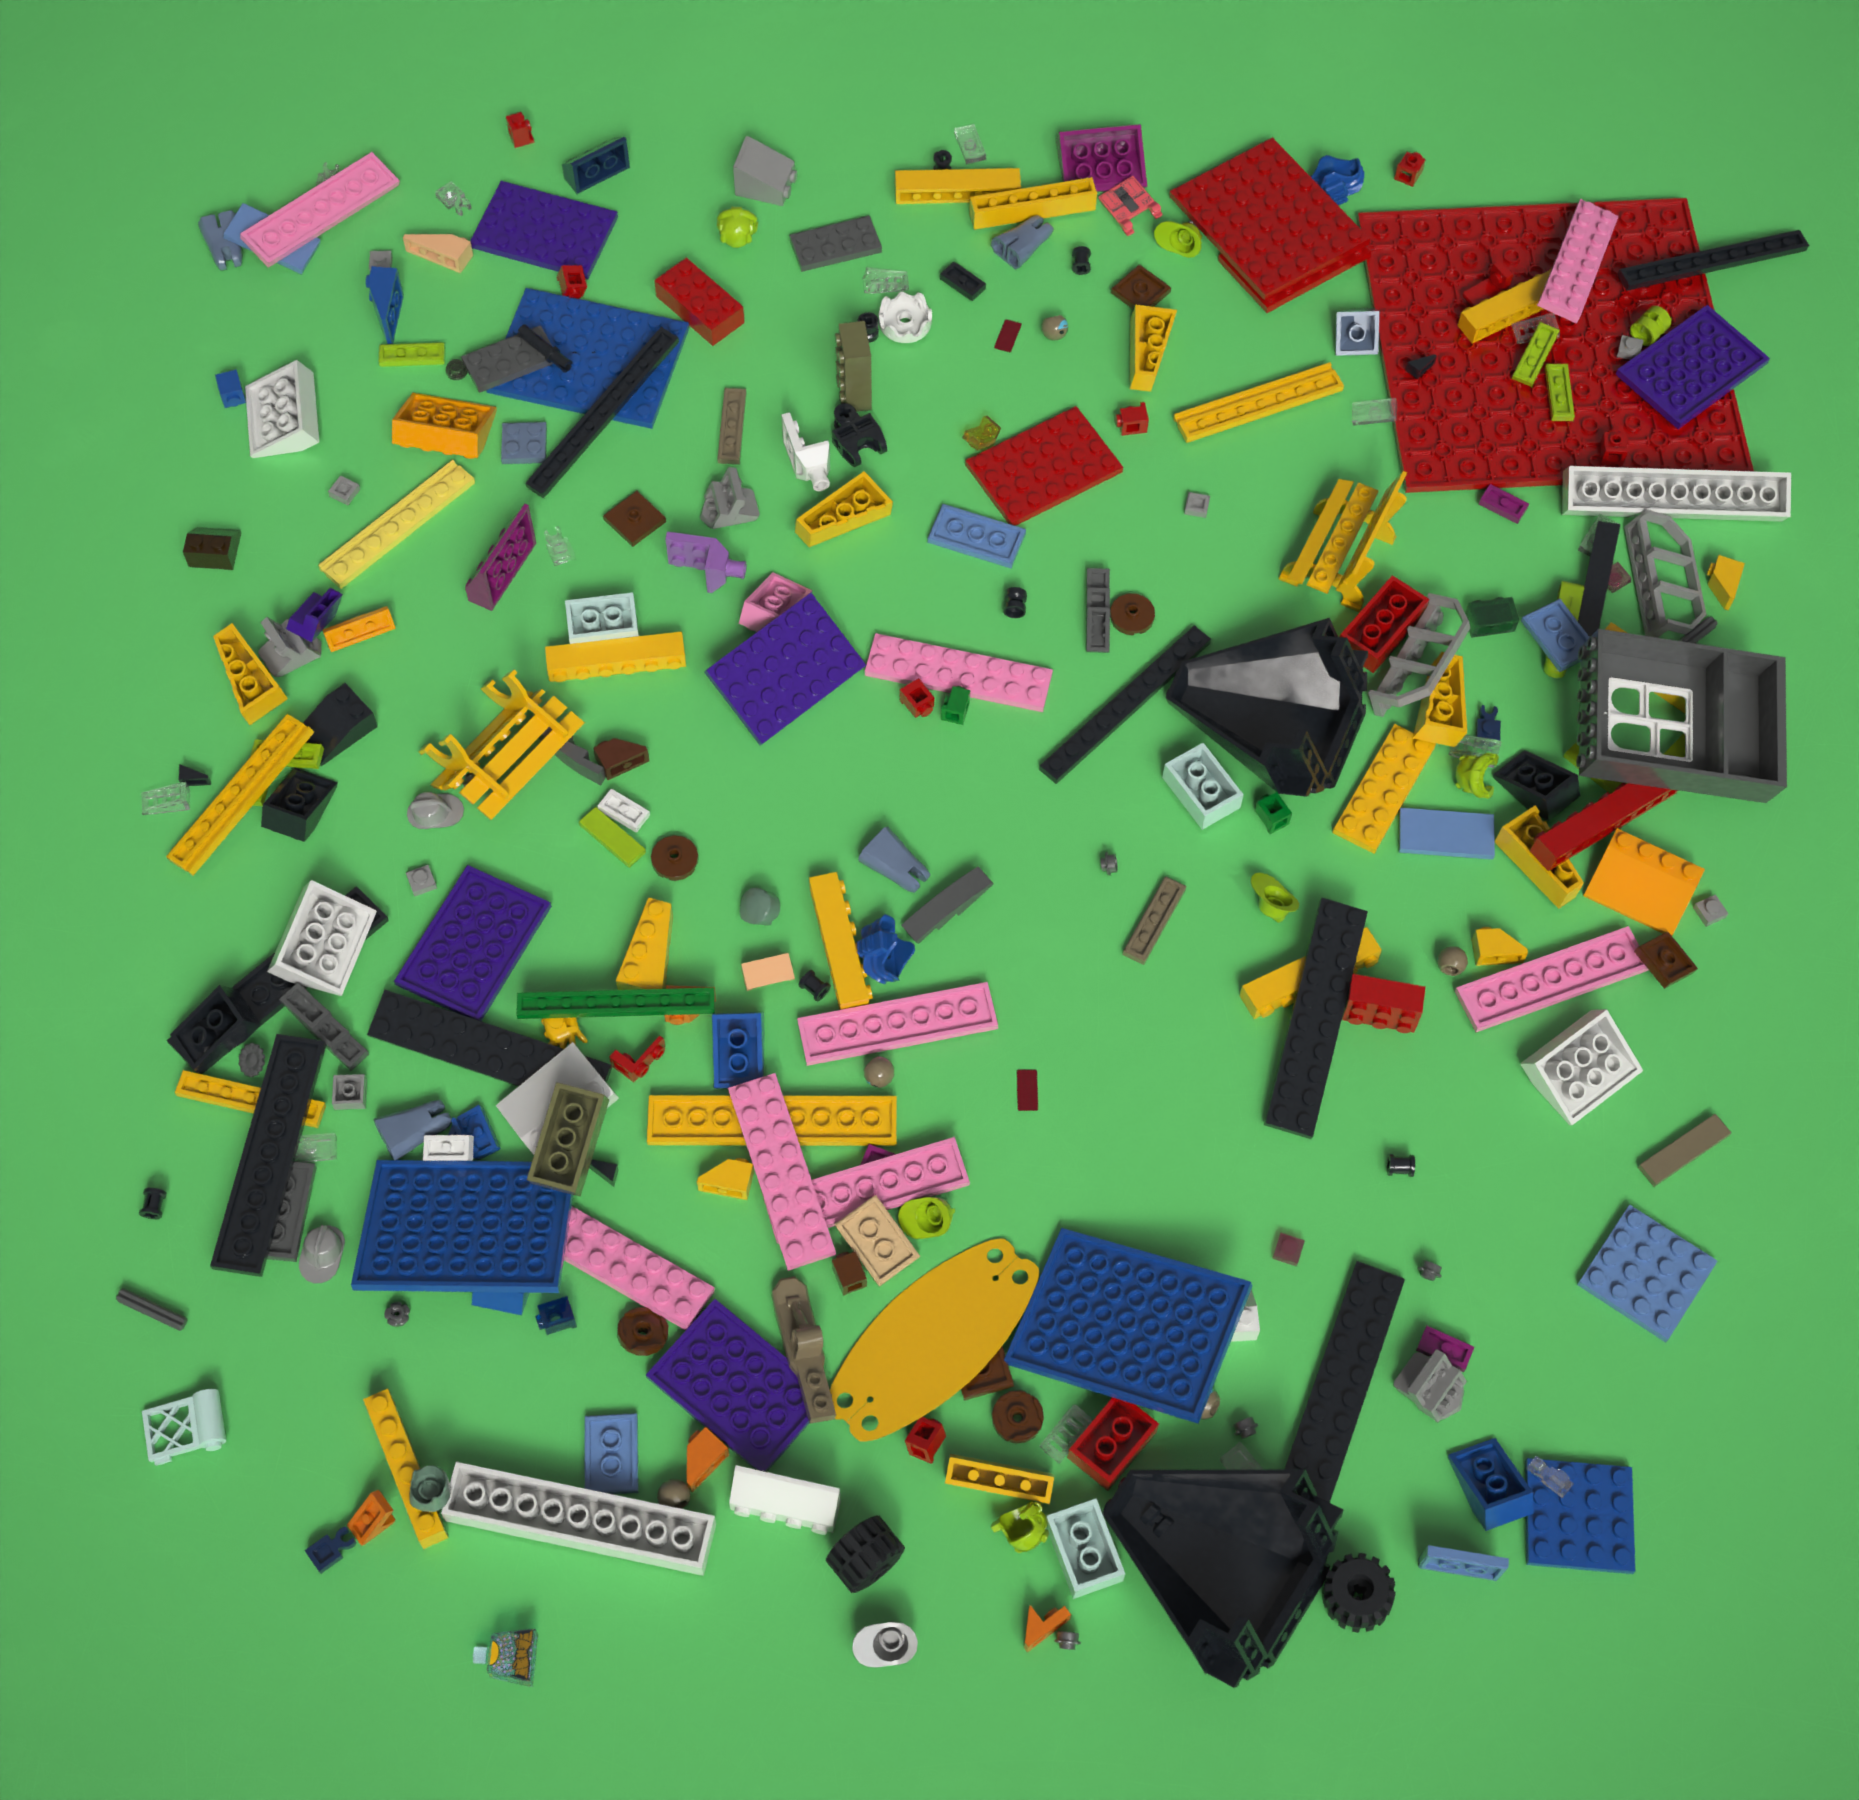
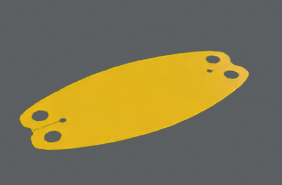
M994 1239L976 1245L952 1257L911 1284L891 1301L869 1325L841 1366L830 1388L836 1412L835 1419L845 1420L850 1425V1433L857 1440L862 1442L872 1441L909 1425L955 1395L987 1365L1016 1327L1037 1285L1039 1278L1038 1266L1029 1259H1020L1015 1254L1014 1247L1007 1240ZM992 1249H999L1003 1253V1258L998 1263H992L987 1259V1253ZM1015 1271H1026L1028 1274L1027 1282L1016 1284L1012 1279ZM994 1275L999 1277L997 1281L992 1279ZM842 1393H849L853 1397V1403L848 1408H841L837 1404V1398ZM871 1396L873 1401L869 1403L867 1398ZM869 1415L875 1416L878 1419V1426L872 1431H867L862 1427V1420Z

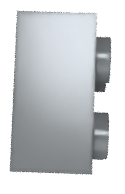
M365 1074L333 1075L332 1105L334 1110L366 1109L367 1079Z

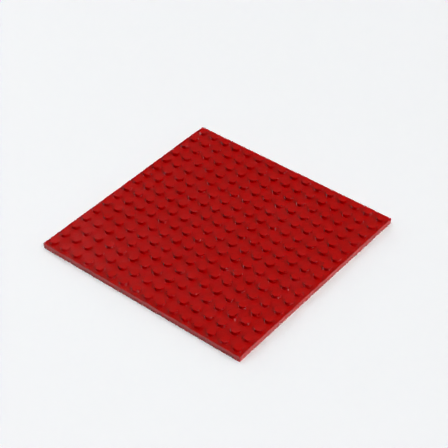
M1687 198L1591 202L1595 206L1617 215L1618 219L1577 324L1544 309L1474 343H1471L1458 327L1461 312L1467 307H1472L1463 297V292L1488 279L1493 264L1499 260L1513 273L1509 289L1515 287L1520 282L1524 283L1532 279L1537 274L1549 271L1553 267L1578 203L1358 213V227L1370 238V244L1367 247L1371 250V257L1364 262L1372 307L1380 311L1379 347L1401 471L1407 472L1403 480L1405 493L1487 489L1490 484L1497 488L1563 485V471L1569 466L1754 471L1734 389L1680 429H1677L1616 375L1617 370L1630 361L1617 357L1620 339L1622 335L1632 337L1631 326L1650 307H1662L1671 318V326L1656 341L1706 305L1714 310L1706 274L1626 291L1617 275L1622 268L1700 252ZM1539 322H1542L1560 331L1533 386L1530 387L1512 379ZM1642 345L1641 352L1644 351V350H1645L1646 348H1648L1649 346H1643V345ZM1434 354L1437 355L1435 364L1419 379L1405 371L1407 362ZM1546 364H1568L1575 415L1573 421H1551L1545 375ZM1618 429L1620 433H1626L1628 454L1623 465L1601 464L1600 442L1604 432Z

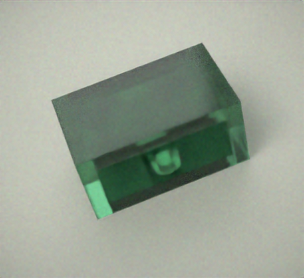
M1498 597L1486 601L1476 600L1468 603L1465 612L1470 624L1469 632L1471 638L1515 632L1519 622L1512 597Z

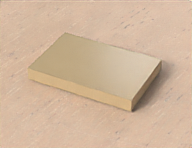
M876 1195L835 1224L837 1230L853 1252L856 1251L859 1260L879 1287L920 1258L916 1249Z

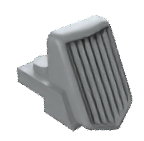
M728 467L720 482H711L704 495L705 502L701 510L700 519L712 529L752 522L758 519L760 513L754 492L751 489L741 487V479L736 468Z
M266 617L261 624L266 630L264 634L269 640L259 649V655L273 676H284L321 657L320 639L315 638L310 642L286 630L288 618L282 624H279Z
M1436 1349L1433 1355L1429 1357L1420 1352L1414 1353L1394 1381V1387L1413 1401L1419 1410L1438 1423L1440 1420L1446 1419L1461 1410L1464 1385L1467 1381L1461 1370L1451 1365L1445 1353Z

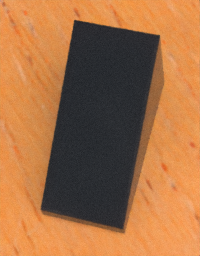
M1434 354L1409 361L1405 371L1419 379L1435 364L1437 355Z
M179 764L178 780L181 786L211 785L208 775Z
M592 1159L589 1168L614 1187L619 1170L618 1165Z

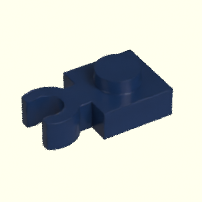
M1485 705L1481 706L1479 711L1480 719H1477L1476 743L1499 745L1501 721L1495 720L1498 713L1496 706L1493 707L1491 714L1485 712Z
M346 1527L339 1529L333 1540L328 1535H325L304 1550L320 1574L343 1559L340 1553L342 1549H351L356 1545L357 1542L354 1538L347 1542L342 1541L343 1536L349 1533Z

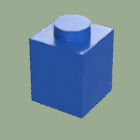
M237 370L215 375L225 408L246 403Z

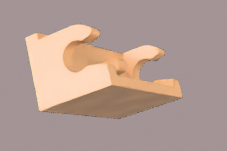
M789 953L741 964V971L747 991L783 981L795 980Z

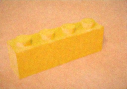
M950 1454L945 1484L1050 1504L1054 1474Z

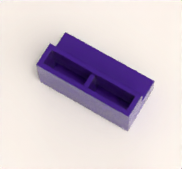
M329 588L323 596L313 592L289 618L286 630L312 642L336 616L343 594L332 588Z

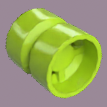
M1650 307L1631 326L1632 337L1643 340V346L1652 345L1671 326L1670 315L1662 307Z

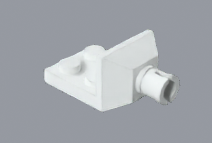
M790 412L781 414L783 443L796 478L805 481L811 480L815 491L827 489L830 486L829 479L827 478L830 471L829 442L824 441L805 446L803 437L799 438L798 436L799 426L797 421L792 420Z

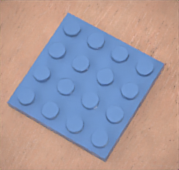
M1629 1204L1577 1285L1666 1343L1716 1265L1717 1260Z

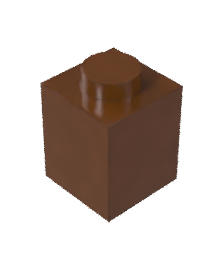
M856 1251L840 1253L832 1260V1269L843 1296L867 1287V1278Z

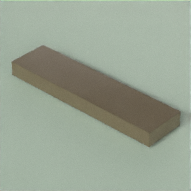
M725 388L718 449L719 464H740L746 389Z
M1165 876L1123 951L1124 956L1143 965L1146 963L1187 886Z
M1714 1114L1641 1163L1638 1169L1655 1187L1729 1137L1731 1131Z

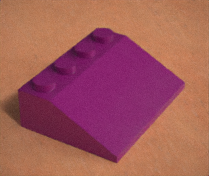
M1141 124L1058 133L1056 141L1063 182L1092 177L1096 191L1104 192L1134 176L1143 188L1147 187Z
M524 504L508 526L501 530L498 541L490 547L488 556L484 562L479 563L476 574L466 583L465 590L469 602L493 611L535 547L536 539L529 505Z

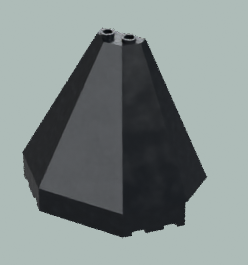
M1330 618L1183 661L1175 673L1174 680L1170 689L1167 690L1165 698L1173 708L1278 794L1307 797L1310 793L1316 794L1324 791L1326 788L1331 789L1336 786L1366 715V704H1362V692L1367 691V672H1363V666L1368 658V651L1353 650L1347 638L1338 637Z
M1305 1469L1130 1470L1127 1476L1120 1481L1118 1490L1112 1499L1106 1502L1102 1514L1204 1673L1236 1688L1239 1686L1242 1678L1248 1681L1260 1673L1261 1667L1264 1666L1268 1669L1275 1664L1311 1605L1330 1570L1331 1565L1327 1564L1326 1561L1329 1552H1333L1335 1549L1338 1531L1334 1530V1527L1342 1517L1344 1509L1316 1496L1317 1493ZM1154 1503L1161 1508V1513L1164 1516H1170L1175 1521L1160 1538L1153 1533L1156 1522L1150 1526L1145 1525L1140 1520Z

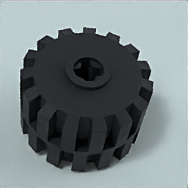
M876 1515L862 1521L848 1531L833 1546L825 1561L851 1593H856L869 1587L886 1574L900 1559L905 1546L884 1520Z
M1351 1553L1345 1555L1343 1561L1338 1559L1333 1564L1331 1571H1328L1323 1588L1324 1607H1328V1615L1332 1621L1336 1618L1339 1621L1338 1626L1345 1629L1346 1625L1352 1627V1632L1358 1633L1360 1628H1365L1366 1632L1373 1630L1376 1624L1380 1626L1385 1622L1386 1616L1390 1614L1396 1594L1394 1592L1396 1584L1394 1577H1389V1568L1386 1565L1381 1567L1379 1565L1380 1559L1374 1556L1372 1560L1365 1559L1366 1553H1359L1358 1558H1353ZM1354 1591L1358 1594L1363 1593V1598L1360 1599L1358 1596L1354 1598Z

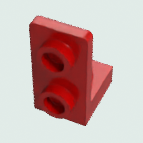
M1499 260L1493 264L1489 278L1464 291L1463 297L1473 307L1480 304L1484 299L1497 296L1501 291L1509 290L1513 273Z
M658 1036L636 1062L627 1053L621 1054L615 1050L609 1056L611 1065L634 1083L639 1077L642 1078L646 1075L649 1065L654 1060L662 1057L665 1052L664 1038Z

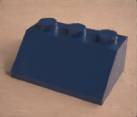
M625 137L613 138L562 164L564 179L576 194L630 168L627 139Z

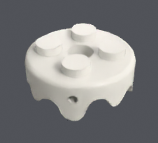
M900 292L894 299L890 300L888 296L883 298L879 311V326L886 337L899 343H912L927 335L932 325V309H929L922 293L918 292L916 295L911 296L905 292ZM902 318H908L911 321L903 323L900 320Z

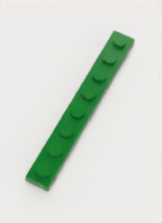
M714 988L517 993V1019L715 1014Z

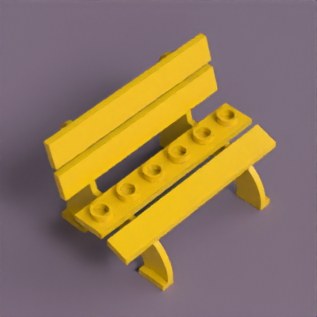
M1403 471L1386 489L1376 511L1370 509L1379 490L1358 482L1350 500L1347 501L1345 499L1354 481L1338 479L1330 497L1322 499L1316 504L1313 513L1319 515V518L1297 561L1285 565L1279 580L1297 587L1299 584H1303L1306 577H1310L1307 586L1328 594L1333 585L1336 587V591L1341 592L1343 595L1341 605L1360 612L1364 598L1356 585L1375 565L1374 561L1366 557L1375 538L1393 545L1396 539L1395 531L1388 521L1407 500L1404 494L1398 492L1407 472ZM1342 514L1317 565L1313 564L1337 515ZM1363 522H1366L1368 526L1344 574H1338Z
M515 669L508 672L502 678L510 688L511 696L505 695L494 688L493 685L496 683L494 680L487 682L481 688L490 699L505 709L465 750L449 734L444 736L439 744L441 746L447 745L452 756L443 754L431 743L424 745L418 751L421 755L426 753L435 762L446 768L430 784L433 788L444 789V791L451 788L455 790L464 782L462 777L467 772L473 773L475 776L459 792L472 805L491 788L493 791L477 807L490 820L500 812L585 723L572 711L558 723L556 719L568 707L555 696H552L542 707L538 706L542 702L540 697L545 691L543 689L534 693L526 691L515 677L517 674ZM528 709L531 710L535 715L481 769L478 762L483 755L485 757L489 756L496 749L494 744L498 740L503 741L511 733L509 729L514 724L519 725L527 717L524 713ZM548 727H550L552 730L543 738V740L512 770V772L500 784H498L496 781L541 736V734Z

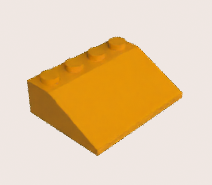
M412 393L392 419V444H398L404 448H421L423 451H438L445 455L456 454L468 459L478 458L485 447L497 407Z
M1617 828L1583 896L1663 934L1669 932L1672 936L1705 869Z

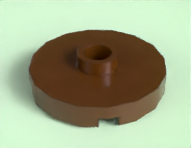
M1125 594L1119 596L1113 602L1110 608V618L1113 626L1119 632L1127 635L1142 634L1152 627L1155 619V608L1145 596Z
M676 835L665 837L657 842L651 854L652 866L658 876L669 878L672 881L682 880L690 876L695 871L699 860L697 848L692 841L683 836ZM674 854L678 855L677 858H671Z
M638 1307L629 1310L620 1319L617 1327V1338L620 1345L627 1352L637 1356H648L657 1353L665 1346L668 1339V1323L663 1316L656 1314L651 1309ZM644 1332L646 1335H640L639 1333Z
M1021 1390L1009 1391L1000 1396L992 1411V1423L997 1434L1004 1440L1012 1443H1025L1035 1438L1040 1432L1044 1420L1043 1408L1038 1399ZM1014 1415H1020L1022 1420L1019 1422L1013 1419Z

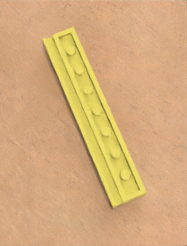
M454 460L450 461L318 565L319 570L324 572L333 583L342 589L474 485V478L460 465L455 464Z

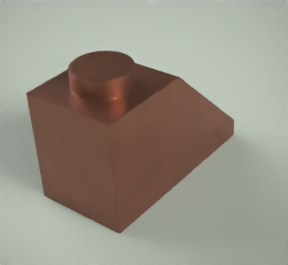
M613 738L609 741H603L593 748L595 759L604 768L607 780L649 762L646 746Z

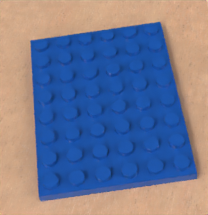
M526 288L505 339L517 335L518 329L524 324L530 329L541 325L551 345L559 348L560 353L573 361L572 367L568 372L564 373L555 364L488 389L486 392L586 414L659 328L663 327L677 336L679 343L612 419L653 429L688 334L689 323Z
M377 1160L351 1282L352 1290L559 1293L573 1195L530 1183L527 1177L532 1162Z
M1061 1228L1004 1361L1012 1367L1199 1424L1253 1287L1252 1282Z

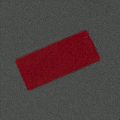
M1006 319L994 348L1011 352L1022 324Z
M1017 1070L1019 1111L1038 1110L1037 1070Z

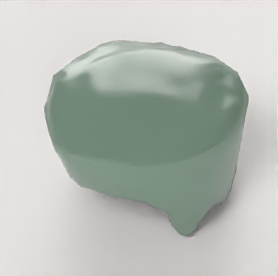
M750 888L742 896L740 917L745 922L756 925H771L772 921L778 917L780 902L775 894L761 888Z
M427 1465L419 1470H415L412 1475L409 1492L411 1506L420 1511L435 1512L446 1506L451 1494V1486L446 1472L434 1465Z

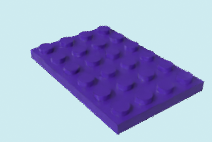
M500 181L470 240L472 249L559 272L562 265H582L585 279L588 280L618 219V212Z
M1706 305L1617 370L1616 375L1672 425L1680 429L1768 364L1770 358L1710 306Z
M809 593L705 670L704 673L761 746L863 669L866 664L814 595Z
M467 865L394 980L395 985L457 1014L482 1021L551 909V902Z
M716 1299L709 1304L646 1374V1378L700 1424L707 1427L719 1440L755 1470L767 1472L809 1424L798 1379L790 1369L787 1358Z

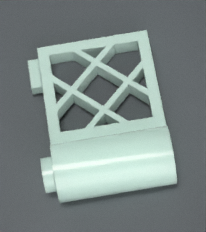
M217 1389L201 1390L194 1393L191 1397L142 1411L148 1461L154 1462L156 1466L172 1462V1456L200 1448H206V1451H215L221 1449L222 1445L226 1443L220 1394ZM188 1406L189 1414L183 1423L174 1418L179 1408ZM161 1413L166 1418L159 1429L156 1430L151 1425L150 1416ZM171 1420L181 1425L172 1439L163 1434ZM185 1429L192 1432L193 1443L182 1446L177 1441ZM160 1436L170 1441L163 1452L155 1454L154 1445Z

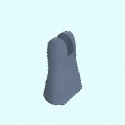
M231 210L218 214L220 227L215 215L201 217L198 222V227L213 260L221 271L227 270V260L232 259L235 268L242 264L241 246L224 239V232L236 215Z
M1035 215L1017 227L992 238L991 246L996 255L1016 270L1051 236L1054 228L1049 223L1042 225L1043 218Z
M888 826L884 827L870 841L858 858L859 862L889 878L909 892L915 893L920 888L918 881L909 872L923 882H926L930 877L928 869L908 850Z
M442 1100L430 1101L410 1109L373 1119L393 1160H398L424 1142V1135H437L451 1125L452 1119L450 1114H440L445 1109Z

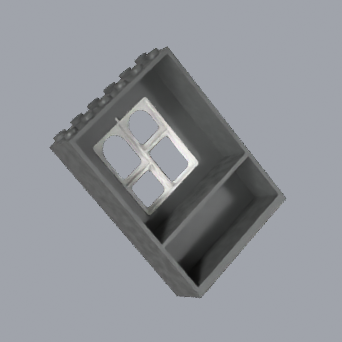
M1598 629L1580 646L1578 651V659L1581 660L1578 671L1580 689L1577 695V701L1580 702L1577 723L1580 724V729L1577 735L1579 754L1576 760V766L1579 767V776L1767 803L1787 787L1786 657ZM1618 688L1637 690L1639 692V714L1632 715L1619 712L1611 700L1614 690ZM1656 692L1684 697L1685 721L1679 722L1651 717L1649 715V693ZM1618 723L1647 726L1650 729V751L1642 752L1618 747L1611 737L1613 726ZM1660 729L1681 731L1685 734V757L1663 755L1660 752Z

